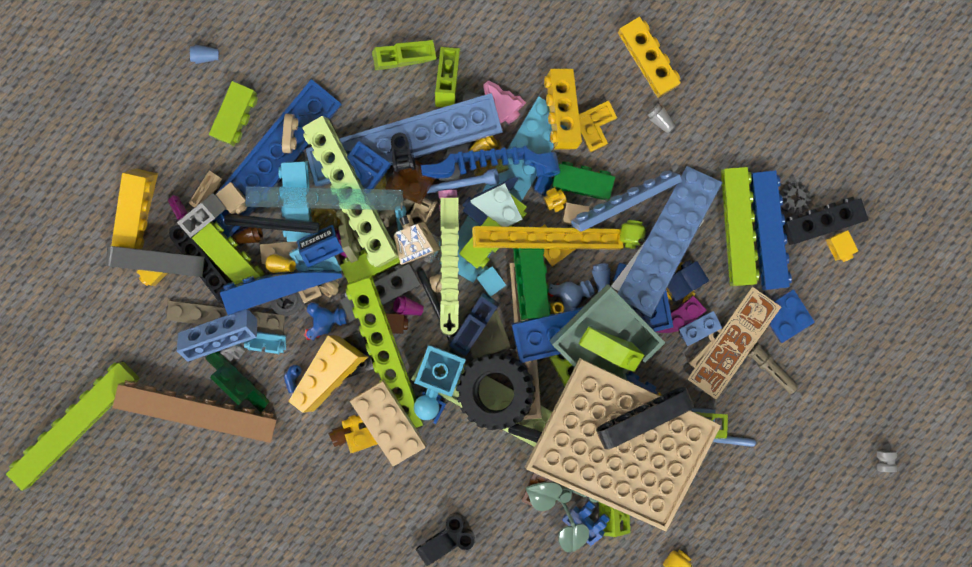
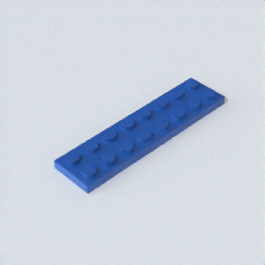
M666 290L651 317L633 309L654 332L673 328ZM583 307L551 314L542 318L512 323L520 363L561 354L549 340Z

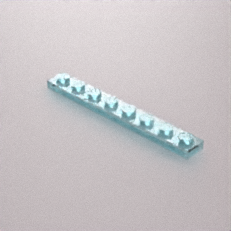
M246 187L245 206L402 211L403 190Z

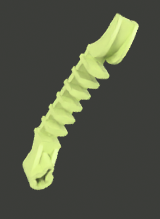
M441 198L440 230L442 235L440 241H442L440 251L442 252V279L440 284H442V290L440 295H442V301L440 302V329L443 334L450 336L455 334L458 329V198ZM448 315H450L451 324L455 326L451 331H447V328L444 327L447 324Z

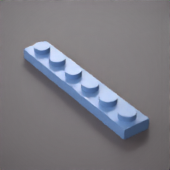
M664 171L659 177L644 181L643 185L632 187L627 190V193L614 196L610 201L598 204L588 212L578 214L576 218L571 220L572 226L582 232L682 182L680 174Z

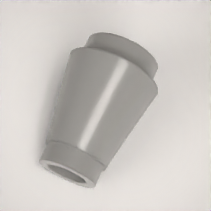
M658 104L648 112L649 120L666 133H669L675 127L664 106L661 107Z

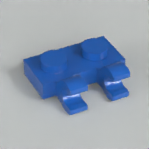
M589 500L581 509L575 506L570 510V514L575 525L583 523L588 527L589 538L587 543L592 546L603 537L605 533L603 529L607 526L606 523L610 518L603 514L594 523L588 516L596 505ZM565 514L562 521L571 526L567 514Z

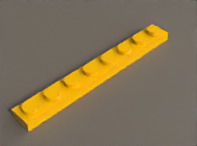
M474 226L472 228L473 248L623 249V243L620 241L621 229L588 228L581 232L575 228Z

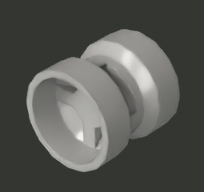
M877 450V458L879 459L877 471L897 472V465L895 464L897 451Z

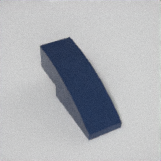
M483 293L449 346L466 356L500 303Z

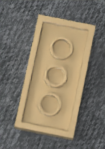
M385 380L350 400V403L392 466L399 464L426 448L427 444Z

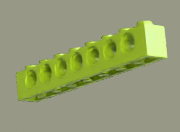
M372 275L349 282L347 289H345L348 299L353 301L354 307H352L355 318L360 320V333L362 337H366L368 342L366 349L375 361L372 364L375 373L380 375L381 380L379 382L385 380L391 391L395 387L401 388L402 394L397 395L393 391L392 393L401 406L405 405L409 408L406 414L415 428L423 426L424 420L415 414L414 404L417 399ZM366 295L369 298V303H361L359 296ZM371 313L375 315L376 321L369 322L366 319V314ZM379 332L382 334L383 339L375 340L372 334ZM387 351L389 358L384 359L380 357L379 352ZM393 369L396 375L390 377L386 374V370Z

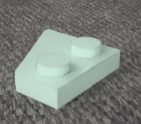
M505 184L470 200L474 206L502 227H509L522 220Z

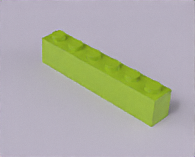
M748 167L721 170L730 286L756 285L757 280H759V270L756 269L755 261L758 260V253L754 249L756 231L753 230L752 222L755 221L754 211H751L753 193L749 188L752 176L751 172H748Z

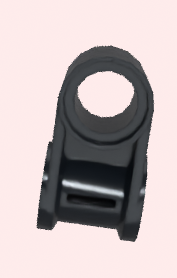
M403 133L394 134L391 138L394 171L397 173L400 170L410 168L415 170L416 163L411 139ZM400 138H405V145L398 148L397 141Z

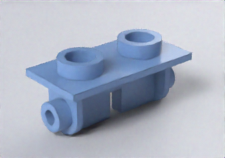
M712 311L680 328L679 334L684 339L686 345L689 346L722 329L715 312Z

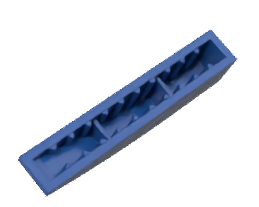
M297 270L294 272L275 273L255 279L254 276L242 279V283L235 285V282L224 285L220 295L226 312L230 315L342 278V273L335 270Z

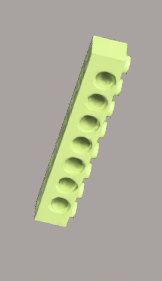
M321 116L302 127L305 132L303 134L305 140L314 149L312 153L315 159L320 161L323 166L321 168L322 173L327 179L329 178L332 184L330 186L335 196L338 195L341 201L339 205L342 211L348 214L350 218L348 222L354 231L356 230L359 235L357 238L362 248L365 247L368 253L366 256L369 263L375 267H381L398 258V251L369 195L365 193L330 120ZM325 136L326 142L321 146L320 139ZM334 153L335 160L329 163L328 158L330 154ZM342 170L344 177L339 181L337 175ZM349 188H352L353 195L348 198L346 192ZM358 205L362 206V213L360 215H357L355 212ZM367 222L371 224V230L368 233L364 230ZM378 239L381 246L378 250H375L373 243Z

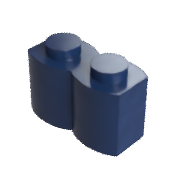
M688 260L680 265L682 269L674 273L666 288L673 302L680 300L709 282L698 261L692 262Z

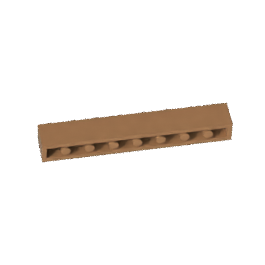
M125 380L124 383L118 384L112 408L268 443L272 441L277 417H273V413L262 411V414L255 413V409L248 407L237 409L234 404L230 403L219 405L215 404V400L204 398L203 401L197 400L196 396L190 394L179 396L173 390L165 389L164 392L156 390L157 387L150 385L139 387L133 381Z

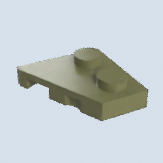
M339 210L336 212V215L343 224L339 226L341 245L352 263L358 261L359 252L361 251L357 239L359 235L356 230L354 231L348 222L350 219L347 214Z

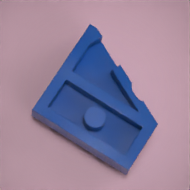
M360 141L357 142L347 156L365 193L370 195L391 164Z

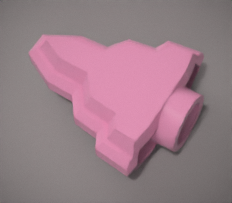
M491 81L483 84L485 95L493 94L500 123L506 121L509 125L521 115L518 111L526 102L520 96H514L510 91H503L499 85Z

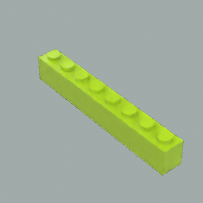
M125 362L113 363L107 369L108 373L104 377L100 376L93 383L94 387L90 391L86 390L80 395L79 398L81 400L76 405L72 404L66 409L65 412L67 414L62 419L58 418L51 424L52 429L42 433L37 438L38 442L34 446H29L23 452L24 456L20 460H15L9 466L10 470L6 475L21 491L30 488L113 406L118 384L124 383L125 380L137 382L140 379Z

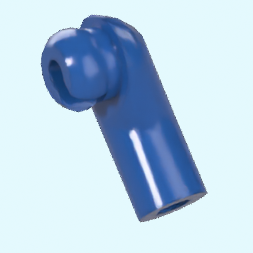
M298 365L290 366L284 375L288 393H293L297 388L295 381L302 372L301 367Z

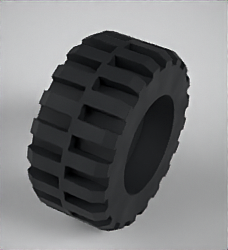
M499 353L486 354L472 360L473 362L464 368V373L460 374V384L457 385L456 390L459 391L458 403L461 402L462 405L460 409L463 414L466 413L468 415L467 419L470 422H475L476 426L480 428L485 427L487 430L506 429L523 420L525 415L531 410L530 407L535 400V397H533L534 392H536L532 382L534 379L532 374L530 375L527 371L526 365L520 363L517 358ZM496 372L506 375L514 387L512 402L502 410L487 408L479 396L480 382L490 373Z

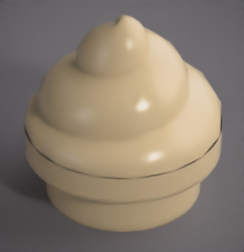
M442 274L429 278L432 290L437 293L442 290V284H440Z
M339 279L321 284L319 289L327 297L335 296L338 293Z

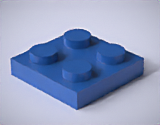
M794 289L774 301L781 308L769 326L780 343L785 342L815 323Z

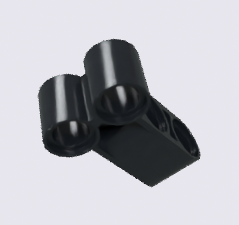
M450 514L446 521V528L425 541L426 544L423 546L419 545L415 549L426 566L434 563L456 547L462 550H469L473 547L475 535L471 530L463 529L464 518L461 514ZM457 519L460 521V526L453 527L450 525V521ZM467 535L471 538V542L465 544L460 538Z

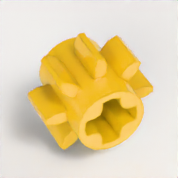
M555 187L546 192L548 196L543 197L548 210L554 209L555 213L563 210V204L567 203L563 191H556Z

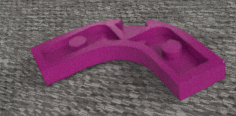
M692 295L678 308L671 311L673 328L656 332L672 333L679 331L680 328L701 316L706 311V308Z

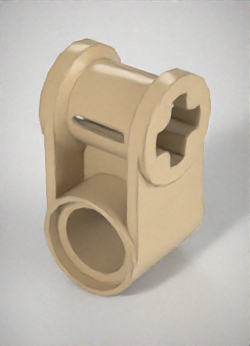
M424 198L421 205L415 203L410 214L412 220L420 218L422 222L427 224L438 202Z

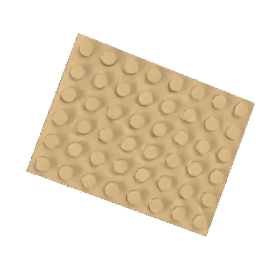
M579 358L525 468L667 531L721 425L690 410L617 447L604 449L596 432L597 427L660 396Z

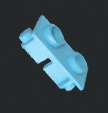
M257 332V338L245 341L244 348H247L249 351L261 352L262 348L266 347L265 352L279 355L286 350V336Z

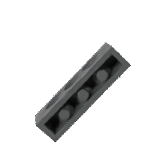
M400 264L395 267L396 271L388 274V272H385L377 277L378 280L374 282L375 286L382 285L385 288L384 295L380 297L382 305L421 285L410 264ZM396 276L402 278V285L400 287H394L392 284V280ZM345 293L343 294L344 298L340 302L350 321L356 320L352 310L354 304L352 299L349 300Z

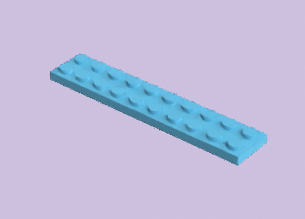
M538 96L508 149L527 146V149L536 154L552 151L554 148V144L550 141L552 126L548 122L550 108L547 106L546 100ZM508 158L509 164L503 166L501 159L496 167L499 174V184L517 177L518 182L509 193L522 202L537 176L536 169L529 165L525 166L524 159L519 160L520 163L518 165H514L513 159ZM486 184L483 191L492 188L496 185L490 186L489 184ZM468 216L458 232V274L474 283L479 275L477 272L482 267L476 269L459 255L460 251L473 237L472 228L480 226Z

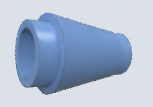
M196 44L195 46H190L191 62L199 64L219 60L218 49Z
M608 263L593 265V270L591 271L598 292H600L607 284L610 286L611 268H609Z

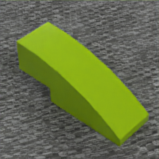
M433 40L396 43L394 46L375 47L372 51L375 70L391 69L436 60Z

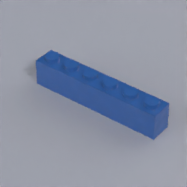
M776 170L752 173L750 190L753 193L752 208L755 214L754 225L762 290L790 287L789 283L792 282V277L787 267V264H789V254L785 250L787 235L783 233L785 217L784 214H781L780 207L783 204L782 195L779 194L778 187H780V177L777 175Z

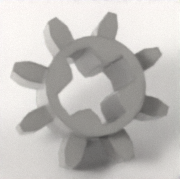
M244 342L223 349L220 353L230 361L233 358L239 359L245 352L243 348Z

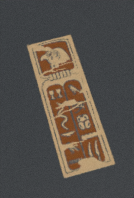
M752 287L688 380L717 399L781 306Z

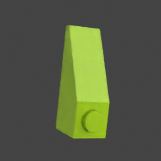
M440 48L435 89V107L443 108L455 104L460 48Z
M589 326L578 343L580 346L619 367L633 372L644 357V354L632 342Z

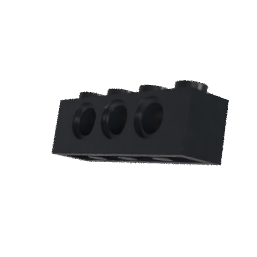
M853 196L842 200L843 204L838 206L834 202L825 205V210L819 212L816 208L806 211V216L800 218L798 214L788 217V222H785L783 227L789 245L868 221L862 198L855 200ZM841 209L846 212L845 219H842L839 215ZM822 215H825L828 219L826 225L821 222ZM804 221L809 223L808 231H805L802 227Z

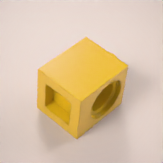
M848 230L826 239L835 261H848L854 258V253L858 252Z

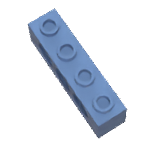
M248 309L179 332L177 352L189 362L257 338V318Z

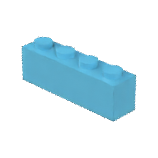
M308 161L281 163L279 178L282 179L283 186L280 187V196L284 198V206L281 209L282 217L285 220L312 222ZM283 231L284 237H287V242H295L312 234Z

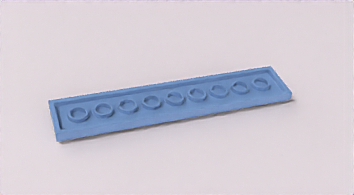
M490 93L346 136L339 140L347 155H349L357 142L360 141L393 165L391 138L396 133H403L411 139L413 154L417 158L499 134L503 130L493 94ZM400 138L397 141L398 148L405 145V138ZM313 147L306 148L315 186L319 187L331 183L329 178L327 179L322 173L321 168L323 166L320 161L315 159L312 153L314 151ZM334 153L330 154L328 158L329 163L335 160ZM342 170L337 175L338 180H342L344 177Z

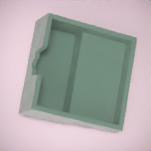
M608 284L549 340L574 367L579 358L625 380H627L625 373L628 369L619 367L578 344L588 326L632 342L644 354L641 360L643 362H646L665 344L653 329Z

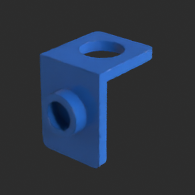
M440 395L437 396L436 400L442 407L433 422L434 424L437 423L447 404L441 400L442 396Z

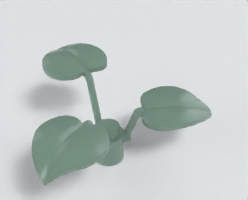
M541 482L526 487L530 502L538 511L551 509L555 505L556 500L563 505L571 523V526H565L559 532V544L564 551L574 552L587 542L589 538L588 527L583 523L575 525L566 505L571 500L572 492L583 497L587 496L556 482ZM589 497L591 502H599Z

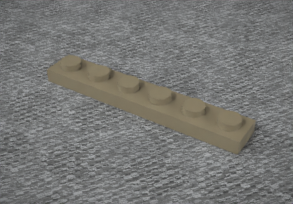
M169 301L166 320L204 324L228 314L223 307ZM250 311L257 318V332L283 335L285 315Z

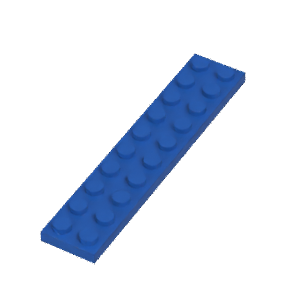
M312 79L219 189V191L231 182L237 186L250 202L246 205L245 211L235 215L250 216L280 181L279 167H281V163L295 162L309 146L303 136L305 132L302 127L321 116L330 120L342 106L338 100ZM285 114H294L295 118H298V129L294 131L297 146L296 150H293L292 153H283L282 151ZM225 209L212 222H218L223 227V233L228 238L232 237L241 226L226 225L224 223L225 215L231 214Z

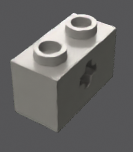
M212 193L177 223L191 238L223 212L226 207Z

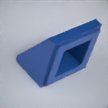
M538 177L534 186V192L547 196L546 192L550 189L553 178Z

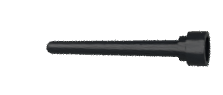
M419 269L417 275L440 322V303L432 290L424 270ZM447 321V324L444 325V327L447 328V331H451V327L449 325V322ZM454 334L446 335L450 344L455 337ZM450 347V353L456 355L460 354V352Z

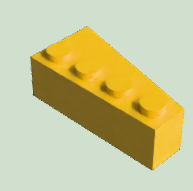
M136 168L122 173L111 246L133 249L143 248V236L147 227L148 214L158 173Z
M328 335L288 402L303 413L315 411L331 395V392L336 387H339L343 380L349 374H352L357 369L356 367L368 357L340 336Z

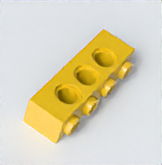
M638 17L621 27L618 34L657 98L680 84V76L675 69L672 70L669 65L670 60L668 56L659 49L660 44L657 38L651 36L647 22L645 20L642 21ZM638 36L643 37L645 43L638 44L635 38ZM652 53L655 56V60L649 61L646 58V54ZM656 70H663L665 72V77H658L656 74Z
M550 69L548 75L544 78V86L548 90L546 104L550 108L548 122L552 126L550 141L554 144V150L577 149L582 143L574 70ZM559 107L564 108L565 111H561ZM560 125L566 126L568 130H564Z

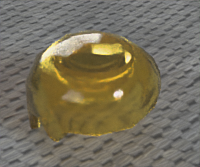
M321 203L315 206L310 214L312 221L319 223V230L333 225L336 232L341 224L340 219L336 215L338 210L329 204Z

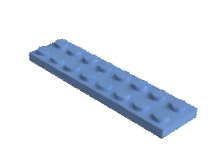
M686 166L681 176L682 182L678 183L617 293L631 308L649 317L653 315L722 185L721 181Z

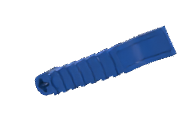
M523 146V148L512 147V149L502 148L501 150L491 149L490 151L480 150L478 152H473L472 150L467 153L460 151L457 154H450L446 160L439 164L421 165V172L423 176L431 178H449L455 171V163H458L460 174L462 175L466 174L465 162H469L470 169L475 170L477 168L476 161H480L481 167H486V160H491L492 166H497V159H502V164L505 166L509 164L508 158L513 159L514 165H518L520 163L519 160L524 159L525 166L529 165L536 169L537 177L560 174V168L555 152L536 154L527 149V146Z

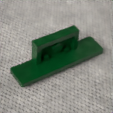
M217 351L207 355L205 359L216 369L210 378L234 402L239 405L243 400L247 399L260 412L270 403L266 396L257 390L251 381L246 379L220 352Z

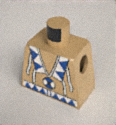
M411 215L399 219L403 230L394 233V238L401 265L440 250L439 245L424 222L414 225Z

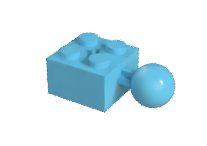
M428 345L414 382L427 388L426 394L419 397L414 404V411L417 417L422 420H431L437 416L439 412V403L436 400L438 393L452 397L466 358ZM442 365L444 366L446 374L442 373L441 376L437 375L438 371L435 370V368H439Z

